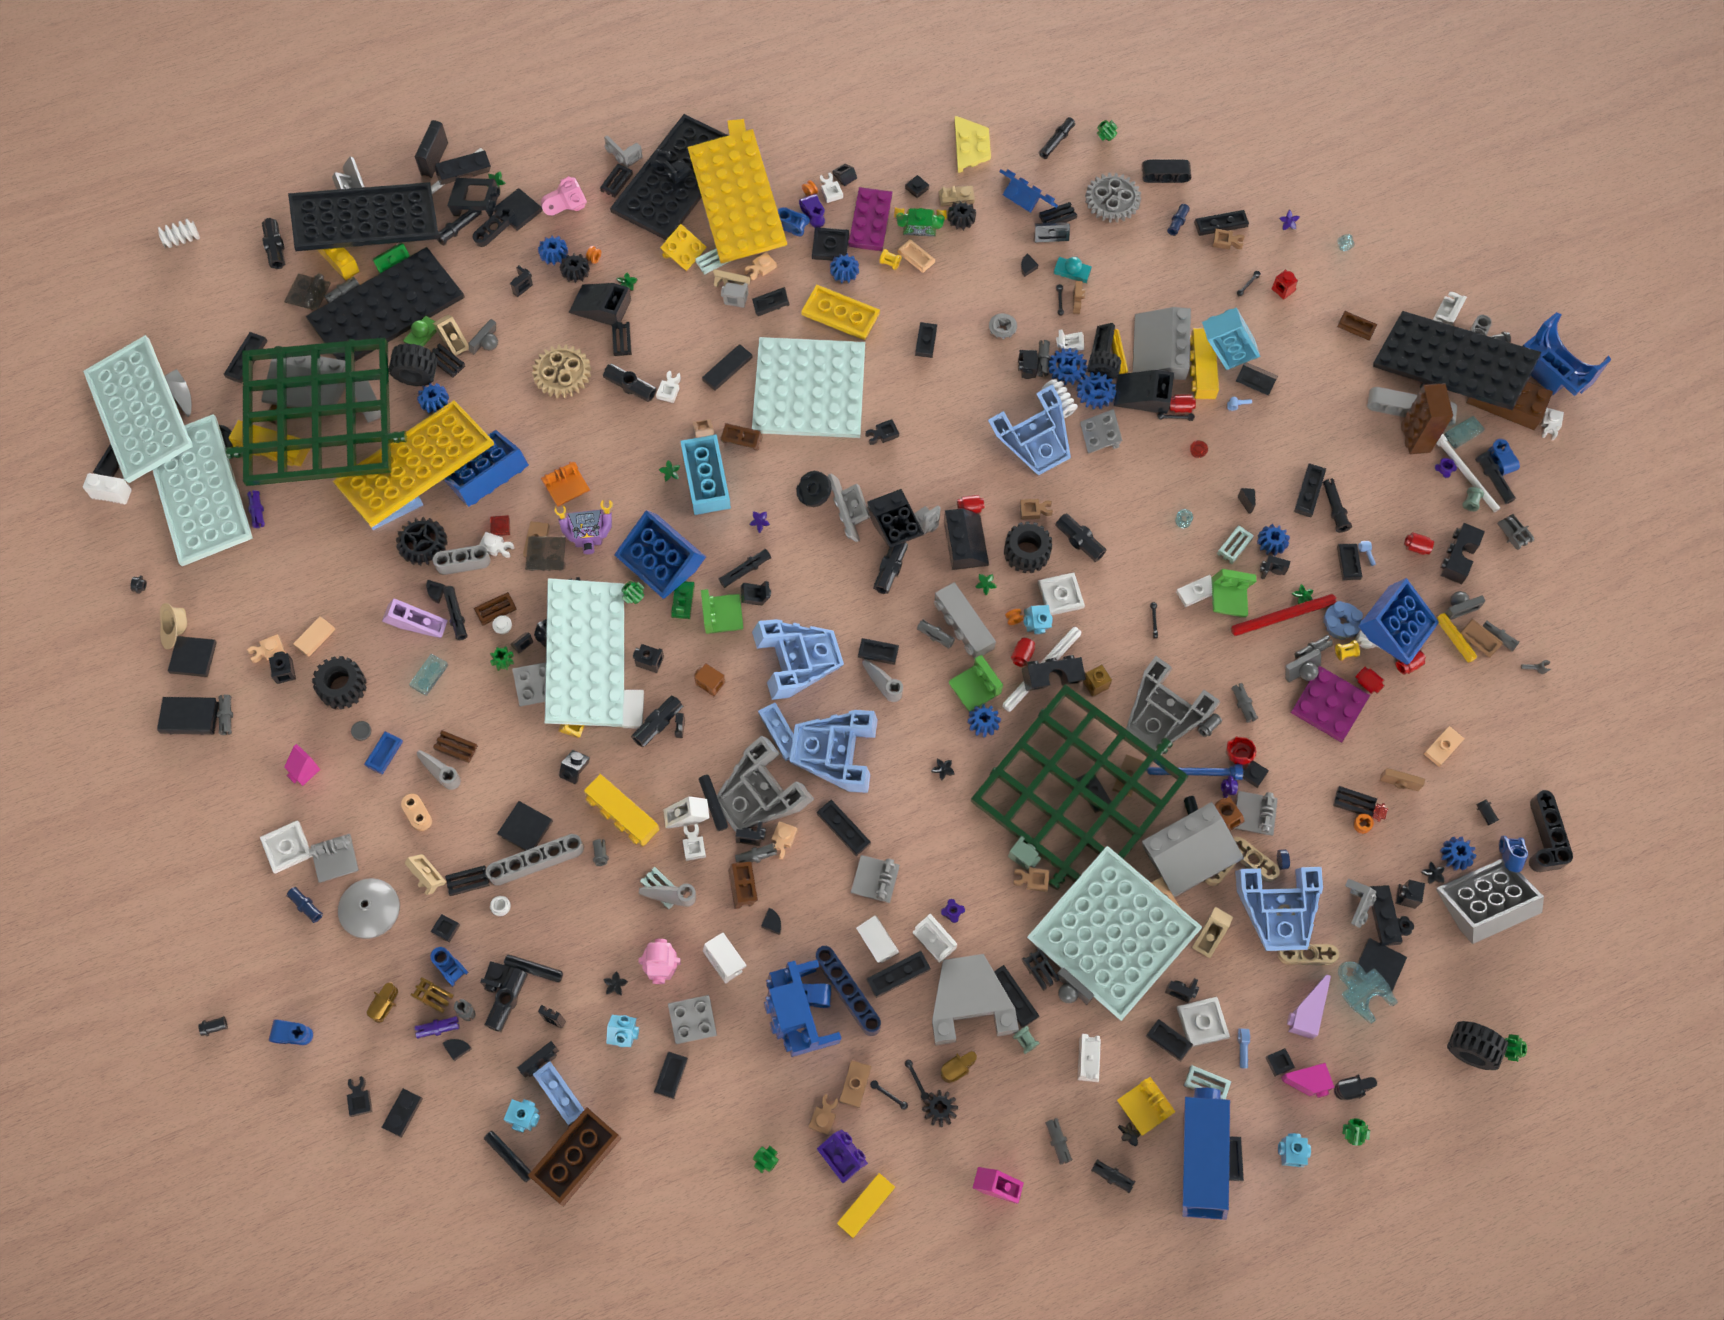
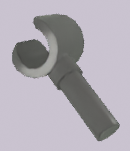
M1544 660L1534 665L1521 664V669H1534L1540 674H1545L1551 670L1544 667L1549 665L1550 661Z

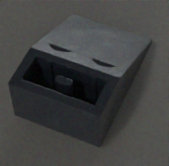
M616 283L582 284L569 313L619 327L631 302L630 288Z
M1149 370L1119 374L1117 376L1114 406L1167 414L1171 404L1174 372Z
M902 489L867 501L870 519L889 548L924 535Z

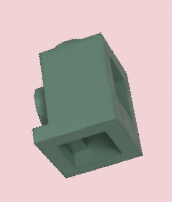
M1021 836L1010 850L1008 857L1028 871L1031 866L1035 868L1041 858L1038 856L1039 853L1036 852V848L1029 843L1025 844V838Z

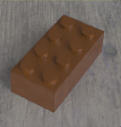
M1527 382L1513 411L1468 397L1466 403L1535 431L1543 419L1553 391Z
M1445 383L1423 385L1409 412H1407L1405 419L1401 422V430L1405 434V446L1408 448L1409 454L1431 453L1454 416Z
M586 1107L528 1176L564 1207L622 1138Z

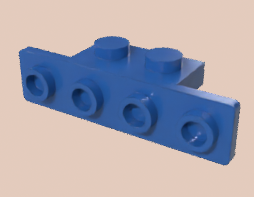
M1000 169V173L1011 179L1003 196L1030 213L1040 198L1057 208L1058 204L1054 203L1055 198L1048 194L1043 196L1040 194L1042 190L1034 185L1032 188L1029 187L1028 181L1021 177L1018 180L1015 178L1016 174L1009 169L1006 172Z

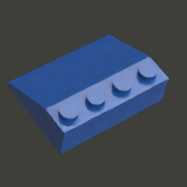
M497 430L488 435L494 442L492 447L443 479L468 507L476 504L481 498L492 493L494 489L508 482L510 478L521 473L529 466L521 450Z
M648 510L643 513L614 554L663 599L693 575L706 558L704 554L659 515Z
M1405 578L1388 586L1358 626L1370 642L1408 665L1439 624V621L1409 580Z

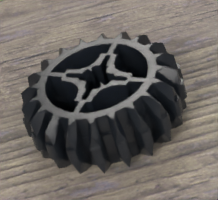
M424 517L420 521L415 518V522L411 523L408 521V526L402 525L403 531H398L399 537L396 538V548L405 561H410L413 565L418 563V565L422 566L423 562L429 565V561L433 560V556L437 552L446 551L445 546L448 545L447 534L439 522H433L431 518L427 521ZM431 533L436 535L435 541L431 539ZM409 542L413 544V551L408 548Z

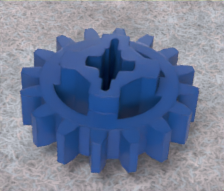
M1062 348L1061 353L1055 351V355H1051L1048 367L1049 373L1052 374V379L1058 378V382L1064 381V385H1067V382L1074 385L1075 380L1079 382L1081 377L1084 378L1087 371V360L1083 359V354H1077L1078 350L1071 352V348L1068 351Z
M1091 372L1090 377L1084 375V378L1079 380L1076 390L1078 391L1077 398H1081L1080 403L1086 402V407L1092 405L1093 410H1095L1096 406L1099 409H1102L1103 405L1108 407L1109 402H1113L1116 394V385L1111 384L1113 379L1107 380V375L1105 374L1102 377L1100 372L1097 375Z

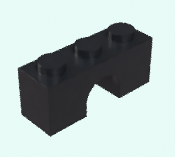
M485 150L435 164V172L440 185L455 182L456 178L472 174L477 176L488 173L491 168Z
M1463 523L1460 529H1455L1452 536L1455 540L1448 546L1446 553L1449 555L1448 558H1444L1440 566L1443 569L1440 576L1461 585L1469 575L1474 561L1464 557L1462 552L1474 554L1481 544L1485 533L1484 530Z
M1074 655L1065 656L1063 660L1058 661L1056 658L1046 659L1045 663L1031 661L1022 668L1026 691L1044 689L1050 686V672H1054L1060 677L1062 686L1086 680L1082 657L1075 658Z

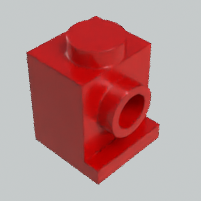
M1285 269L1276 276L1271 289L1284 300L1296 291L1295 287L1298 280L1293 272Z

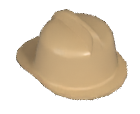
M164 603L160 607V637L164 648L171 649L175 644L176 636L181 635L185 631L187 618L184 608H173L170 604Z

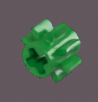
M1104 120L1098 125L1097 129L1099 131L1097 134L1102 141L1105 139L1111 141L1117 135L1116 130L1118 127L1113 120L1110 122Z
M635 581L627 582L621 589V592L624 594L622 599L627 604L639 603L645 595L643 593L644 586Z
M506 646L504 649L496 647L494 653H490L493 658L490 661L491 665H496L498 671L500 669L508 670L510 664H514L511 659L514 657L512 651L508 652Z
M1509 1034L1508 1038H1505L1508 1042L1505 1057L1509 1061L1518 1062L1519 1058L1526 1056L1527 1044L1525 1041H1522L1523 1039L1519 1035Z
M1353 1118L1348 1121V1125L1343 1124L1342 1134L1345 1135L1344 1139H1347L1348 1143L1360 1146L1365 1143V1139H1370L1371 1130L1368 1129V1125L1363 1120Z
M770 1145L767 1149L762 1146L753 1157V1160L756 1162L754 1167L761 1173L764 1170L770 1173L779 1161L775 1157L778 1154L777 1151Z

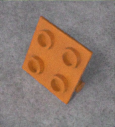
M569 462L568 465L559 467L558 470L555 469L554 472L548 475L545 474L541 478L557 507L590 491L578 470L576 462Z

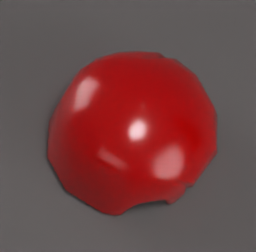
M1236 736L1233 740L1227 742L1226 754L1234 764L1246 765L1256 757V746L1248 738Z

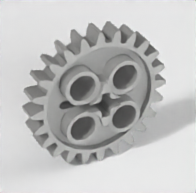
M1108 173V177L1102 174L1101 179L1096 177L1095 181H1091L1090 185H1088L1085 203H1088V209L1092 208L1091 214L1097 213L1096 218L1103 216L1102 221L1106 218H1109L1110 223L1112 219H1115L1116 223H1118L1119 218L1125 221L1126 217L1130 219L1131 215H1135L1136 210L1139 209L1141 202V192H1138L1139 186H1135V181L1129 182L1130 177L1124 179V174L1118 177L1117 173L1114 176Z

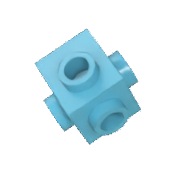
M1049 605L1031 606L1024 609V625L1027 632L1034 631V634L1046 633L1045 630L1052 627L1053 618L1050 614Z
M612 1015L607 1026L606 1044L631 1047L634 1039L637 1040L639 1035V1027H636L637 1018L626 1015Z
M512 1099L503 1120L512 1124V1129L522 1133L524 1130L531 1131L532 1127H536L539 1121V1110L534 1107L535 1103L523 1099L522 1102Z
M1289 1133L1288 1136L1281 1139V1142L1278 1144V1154L1281 1155L1282 1166L1305 1167L1308 1165V1158L1311 1156V1146L1308 1144V1138H1301V1134Z

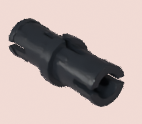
M1099 1159L1096 1160L1091 1169V1172L1108 1180L1107 1183L1110 1185L1113 1183L1127 1191V1193L1131 1192L1132 1186L1136 1182L1118 1172L1119 1169L1116 1167L1113 1169L1099 1161Z

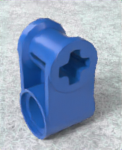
M786 207L779 208L778 214L783 230L799 237L803 236L804 228L810 222L809 217Z
M1497 439L1488 451L1491 452L1490 456L1495 464L1499 465L1500 474L1504 476L1519 470V460L1514 455L1509 443L1504 439Z
M1501 836L1499 851L1502 854L1505 867L1512 872H1521L1528 857L1524 838L1512 839L1507 838V836Z
M437 947L431 952L430 958L432 963L440 970L443 977L452 987L461 976L469 973L444 947ZM440 954H446V959L443 962H437V957Z
M802 983L809 1006L817 1008L830 1007L831 985Z
M273 1020L269 1042L307 1045L312 1041L313 1031L310 1027L301 1023Z

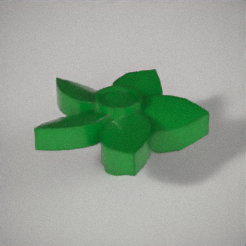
M500 171L495 175L488 174L489 179H495L498 186L506 184L505 181L501 180L502 174Z
M628 273L624 274V278H616L619 283H622V286L629 287L631 291L634 290L633 284L638 281L637 278L630 277Z
M667 460L666 467L659 469L661 473L665 474V482L671 476L674 479H679L676 471L679 470L680 465L672 466L671 461Z
M979 574L980 582L975 587L978 589L983 588L985 595L989 593V589L997 588L996 584L992 582L994 579L993 574L987 577Z
M1301 584L1299 591L1293 592L1292 595L1299 597L1297 602L1301 604L1313 600L1311 595L1314 590H1305Z

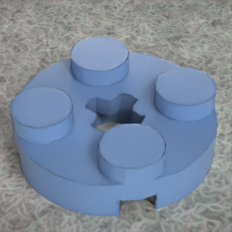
M1338 601L1327 609L1323 617V623H1325L1326 630L1332 637L1346 640V638L1355 637L1361 630L1358 625L1362 621L1363 613L1349 603ZM1338 618H1345L1348 623L1341 624V620Z

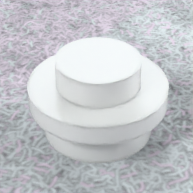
M498 616L492 624L494 631L498 634H506L512 628V622L507 616Z
M497 896L490 903V910L496 916L506 915L511 908L510 901L505 896Z

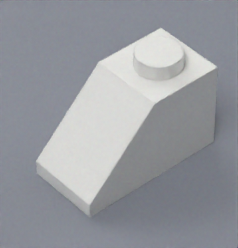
M688 796L663 809L665 827L668 829L698 824L709 818L707 799Z

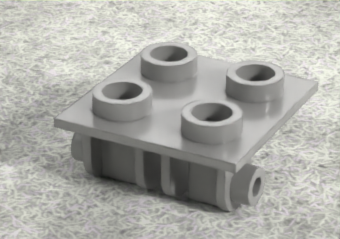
M1114 409L1080 422L1088 454L1108 446H1112L1113 449L1120 447L1119 444L1122 441Z
M546 662L512 668L519 706L545 702Z
M1238 791L1236 806L1243 814L1245 822L1234 829L1273 836L1278 798L1273 797L1274 794L1270 792L1263 796Z
M350 834L311 845V848H309V853L313 856L319 883L359 871Z
M861 855L851 893L890 903L900 865L894 864L892 859L883 861Z
M709 995L668 1003L676 1044L717 1036Z

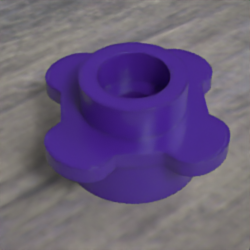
M1442 458L1441 462L1435 465V470L1443 474V477L1449 478L1451 473L1457 470V466L1453 460Z
M1228 776V779H1223L1221 783V791L1224 798H1227L1228 795H1235L1238 791V783L1236 780H1233L1232 776Z
M949 899L947 906L941 909V915L946 916L952 923L958 922L960 915L965 912V907L958 905L954 899Z

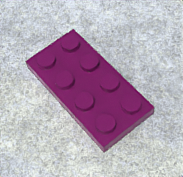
M859 187L849 247L883 251L893 191Z

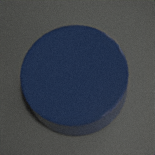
M1286 849L1277 850V863L1280 870L1289 869L1290 856Z

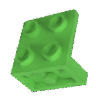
M1221 569L1211 577L1213 612L1247 617V589L1257 582L1256 575Z
M708 589L701 590L706 634L744 629L739 594L713 597L709 596Z
M982 655L975 658L973 667L949 680V685L969 712L973 711L975 706L980 707L982 704L1000 695L1003 688L1002 682Z

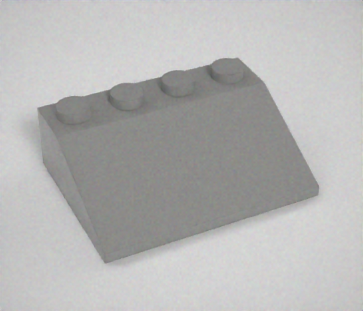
M1170 307L1135 314L1132 373L1162 370L1174 372V379L1186 380L1190 363L1191 308Z
M311 356L286 358L287 377L311 375ZM320 356L321 374L345 372L344 360ZM277 359L271 360L267 379L277 378ZM346 383L321 385V405L337 404L346 387ZM311 386L287 388V407L312 406ZM277 389L264 390L261 401L277 405Z
M1212 802L1142 841L1143 849L1174 898L1244 859L1223 818Z
M1503 859L1437 887L1438 894L1458 928L1472 944L1541 914L1543 911L1544 896L1520 872L1509 871L1505 867Z

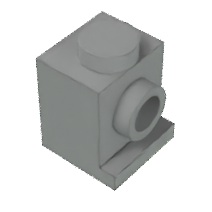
M726 282V285L721 290L724 304L745 308L749 294L748 283L739 285Z

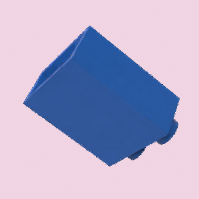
M1195 1088L1194 1097H1185L1182 1217L1227 1220L1229 1211L1230 1100L1221 1099V1090Z

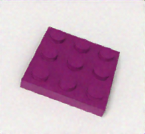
M1319 666L1317 677L1314 680H1310L1291 713L1342 743L1370 695Z

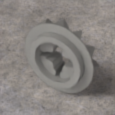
M997 314L991 318L989 329L996 338L1002 337L1004 340L1006 337L1011 338L1016 333L1017 322L1008 314ZM1000 325L1006 326V330L1000 329Z

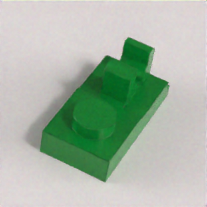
M399 243L374 257L372 261L378 272L382 273L410 257L404 244Z
M684 581L674 590L671 618H691L695 582Z

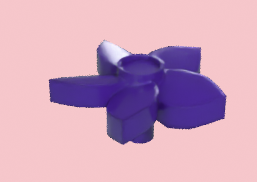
M1288 210L1286 216L1279 218L1282 222H1285L1282 229L1286 230L1289 227L1296 229L1295 222L1300 216H1292L1291 210Z
M753 511V518L755 520H752L749 525L757 526L758 532L761 533L763 526L770 525L765 520L767 512L758 513Z

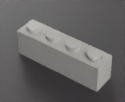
M955 582L935 593V607L943 612L946 623L949 626L952 625L957 639L963 641L965 650L969 655H972L975 659L995 649V639Z

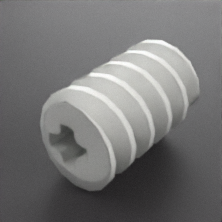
M185 219L186 225L179 221V227L172 223V229L165 225V231L158 227L159 237L164 248L166 249V245L172 248V242L179 246V240L185 244L186 238L192 242L193 236L197 240L200 239L194 222L190 223L188 219Z
M1056 379L1050 380L1041 390L1053 384L1062 402L1064 418H1067L1073 414L1078 405L1073 404L1074 399L1070 398V393H1066L1067 388L1063 387V382H1057Z

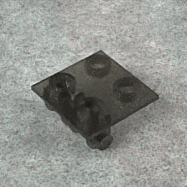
M298 273L284 302L317 310L331 282L325 281L323 279L324 276L319 273L314 277Z
M528 537L525 570L562 571L566 569V563L564 562L566 537Z

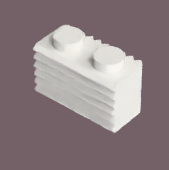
M91 473L87 474L83 484L84 490L92 499H102L103 501L106 500V502L112 501L113 503L126 504L132 491L125 479Z

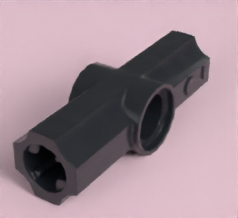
M266 218L262 222L264 234L262 241L267 253L268 263L271 268L276 270L282 269L286 265L283 253L285 247L279 232V225L276 219Z
M611 363L606 366L603 373V378L623 388V391L627 394H634L647 402L652 401L655 397L656 387L637 378L636 374L632 371H625Z
M1067 513L1063 514L1056 522L1055 526L1068 537L1070 544L1075 549H1081L1094 562L1099 561L1106 553L1107 549L1093 537L1091 530L1084 525L1080 526Z
M906 542L889 548L887 555L883 557L879 568L880 572L873 587L878 593L889 594L894 579L898 577L902 567V560L908 548Z
M671 695L632 734L633 741L642 748L646 746L656 734L664 730L670 723V720L684 707L681 701Z
M510 968L501 989L495 995V1002L484 1024L486 1027L502 1033L512 1009L517 1005L518 995L528 976L526 972L517 968ZM510 995L511 1000L507 1004H502V998Z

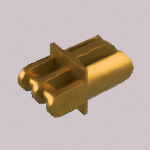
M421 977V982L415 986L416 990L410 996L444 1013L445 1009L430 1000L433 999L448 1006L450 1002L435 994V992L437 991L450 999L454 995ZM426 984L429 985L427 990L424 989ZM421 992L424 993L422 998L419 997Z
M390 982L383 986L379 994L374 992L375 997L366 1012L367 1016L377 1023L383 1022L392 1007L397 1006L393 1001L398 995V989Z
M970 1051L961 1058L957 1053L955 1057L942 1066V1079L947 1083H951L968 1075V1068L977 1059L976 1053Z

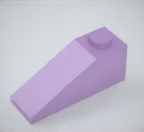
M393 599L388 604L382 622L397 628L438 638L442 637L448 621L397 599Z
M1326 975L1293 1013L1289 1014L1287 1025H1290L1289 1032L1310 1039L1318 1036L1331 976Z

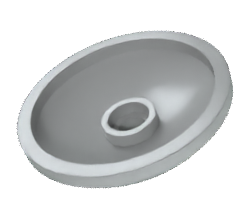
M374 878L360 880L352 884L343 893L338 905L339 921L343 928L355 937L363 939L378 937L387 932L396 922L400 911L399 897L392 886L385 881ZM368 902V906L363 908V903Z

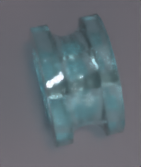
M1350 234L1343 235L1337 240L1341 251L1349 250L1355 245L1353 236Z
M1187 509L1180 510L1175 518L1176 524L1181 528L1189 527L1193 520V514ZM1182 516H1186L1187 520L1182 521Z

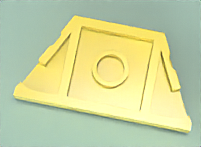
M955 116L958 173H961L968 166L974 167L981 162L990 160V137L988 127Z

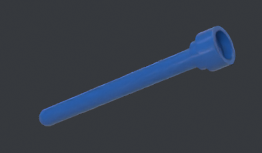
M1234 764L1229 768H1179L1190 776H1232L1233 780L1243 779V766L1240 764ZM1149 767L1147 769L1149 775H1170L1161 767Z

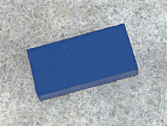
M385 731L364 765L383 775L403 740Z

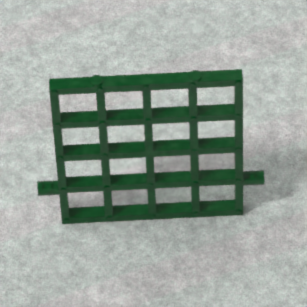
M385 338L349 339L343 342L288 347L275 346L274 348L243 351V447H227L226 455L228 459L243 457V483L246 486L391 473V443L407 442L406 431L390 433L388 342ZM379 349L380 369L355 371V351ZM345 352V372L321 374L320 355ZM311 356V375L287 377L286 358ZM277 359V378L253 380V361ZM380 380V400L355 402V382ZM346 383V403L321 405V385ZM311 386L312 406L287 408V388ZM277 389L276 410L253 412L254 391ZM381 411V431L356 433V413ZM346 414L347 434L322 437L321 416ZM312 417V438L287 440V419ZM277 420V441L253 443L254 422ZM381 442L382 463L357 465L356 444ZM347 445V466L322 468V447ZM312 448V469L288 472L287 451ZM277 452L278 473L253 475V454Z
M1065 684L1047 707L1039 712L1038 718L1001 763L992 769L989 774L990 776L971 798V802L1018 839L1021 836L1024 837L1025 844L1033 845L1041 857L1060 870L1059 873L1053 875L1054 879L1048 881L1050 886L1058 890L1060 888L1059 884L1065 882L1064 878L1066 876L1074 882L1081 876L1070 866L1086 846L1098 855L1105 849L1093 837L1108 818H1111L1133 835L1118 854L1122 859H1125L1185 783L1188 775L1162 756L1168 752L1167 748L1170 749L1173 746L1170 740L1163 738L1161 740L1162 744L1159 743L1156 746L1157 750H1153ZM1065 697L1088 713L1073 732H1070L1050 717ZM1094 718L1117 735L1102 755L1079 738ZM1043 724L1066 740L1050 760L1027 744ZM1123 740L1147 757L1132 777L1108 760ZM1072 745L1095 762L1080 782L1057 766ZM1021 751L1043 767L1028 788L1005 771ZM1153 762L1177 779L1162 799L1138 783L1139 779ZM1101 768L1125 784L1109 805L1086 788ZM1050 773L1073 790L1057 810L1034 794ZM998 778L1021 795L1005 816L982 799ZM1131 790L1155 807L1140 827H1137L1116 811V808ZM1079 795L1103 812L1087 833L1063 816ZM1027 801L1050 817L1049 821L1034 839L1011 822ZM1057 823L1080 840L1064 862L1041 845V842Z

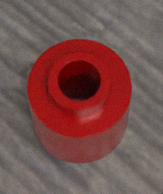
M1174 395V397H1171L1169 410L1174 411V413H1192V409H1196V398H1193L1192 395Z
M980 495L963 496L961 499H957V508L981 513L982 509L985 508L984 499L980 498Z
M1412 532L1406 536L1404 545L1406 550L1429 555L1433 550L1434 540Z
M1023 637L1017 642L1011 655L1013 664L1018 667L1027 666L1035 651V642L1033 640Z
M1419 650L1410 664L1406 665L1398 660L1395 665L1401 674H1410L1425 665L1426 657Z
M1366 666L1355 676L1358 683L1370 694L1374 692L1378 694L1385 686L1383 684L1385 680L1374 670L1368 669Z

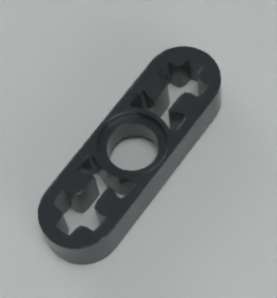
M504 206L482 224L472 236L476 245L479 247L487 246L513 223L516 218L513 209L509 206ZM497 223L498 227L495 230H491L490 226Z

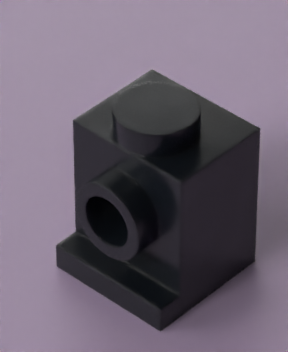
M1019 350L1018 370L1022 371V378L1024 379L1036 378L1038 370L1037 350Z
M641 644L640 648H636L633 653L635 665L658 673L664 659L663 649H656Z
M285 652L274 653V657L269 658L271 677L276 684L296 680L293 660L288 653L285 654Z
M1409 879L1404 885L1399 884L1395 904L1416 909L1423 902L1425 883Z

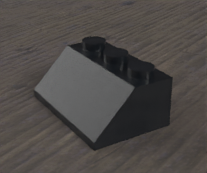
M964 508L945 510L944 526L952 570L989 566L981 516Z

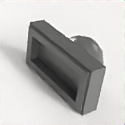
M490 319L469 342V352L473 355L481 347L488 351L494 350L497 347L498 339L493 334L496 331V322Z
M1462 591L1455 592L1450 600L1452 607H1449L1445 614L1450 620L1479 610L1486 600L1483 595L1470 600L1467 593Z
M1316 649L1285 666V679L1291 682L1301 676V678L1307 681L1314 680L1319 673L1318 667L1321 666V652Z
M1062 967L1057 973V976L1063 983L1058 990L1061 1001L1073 1003L1079 997L1087 1005L1092 1000L1094 994L1069 971Z

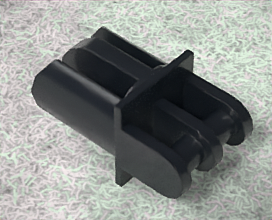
M1037 948L1035 953H1029V957H1023L1022 962L1028 969L1029 974L1034 976L1044 991L1047 989L1046 984L1050 987L1054 984L1053 980L1058 982L1060 979L1049 964V959L1046 958L1040 948ZM1041 957L1043 961L1039 963L1037 958ZM1032 961H1033V963L1035 964V966H1034L1033 968H1032L1031 965L1029 964V963H1031Z
M1359 1074L1354 1077L1345 1078L1335 1085L1334 1094L1340 1100L1360 1099L1366 1095V1091L1377 1086V1080L1374 1077L1361 1079Z

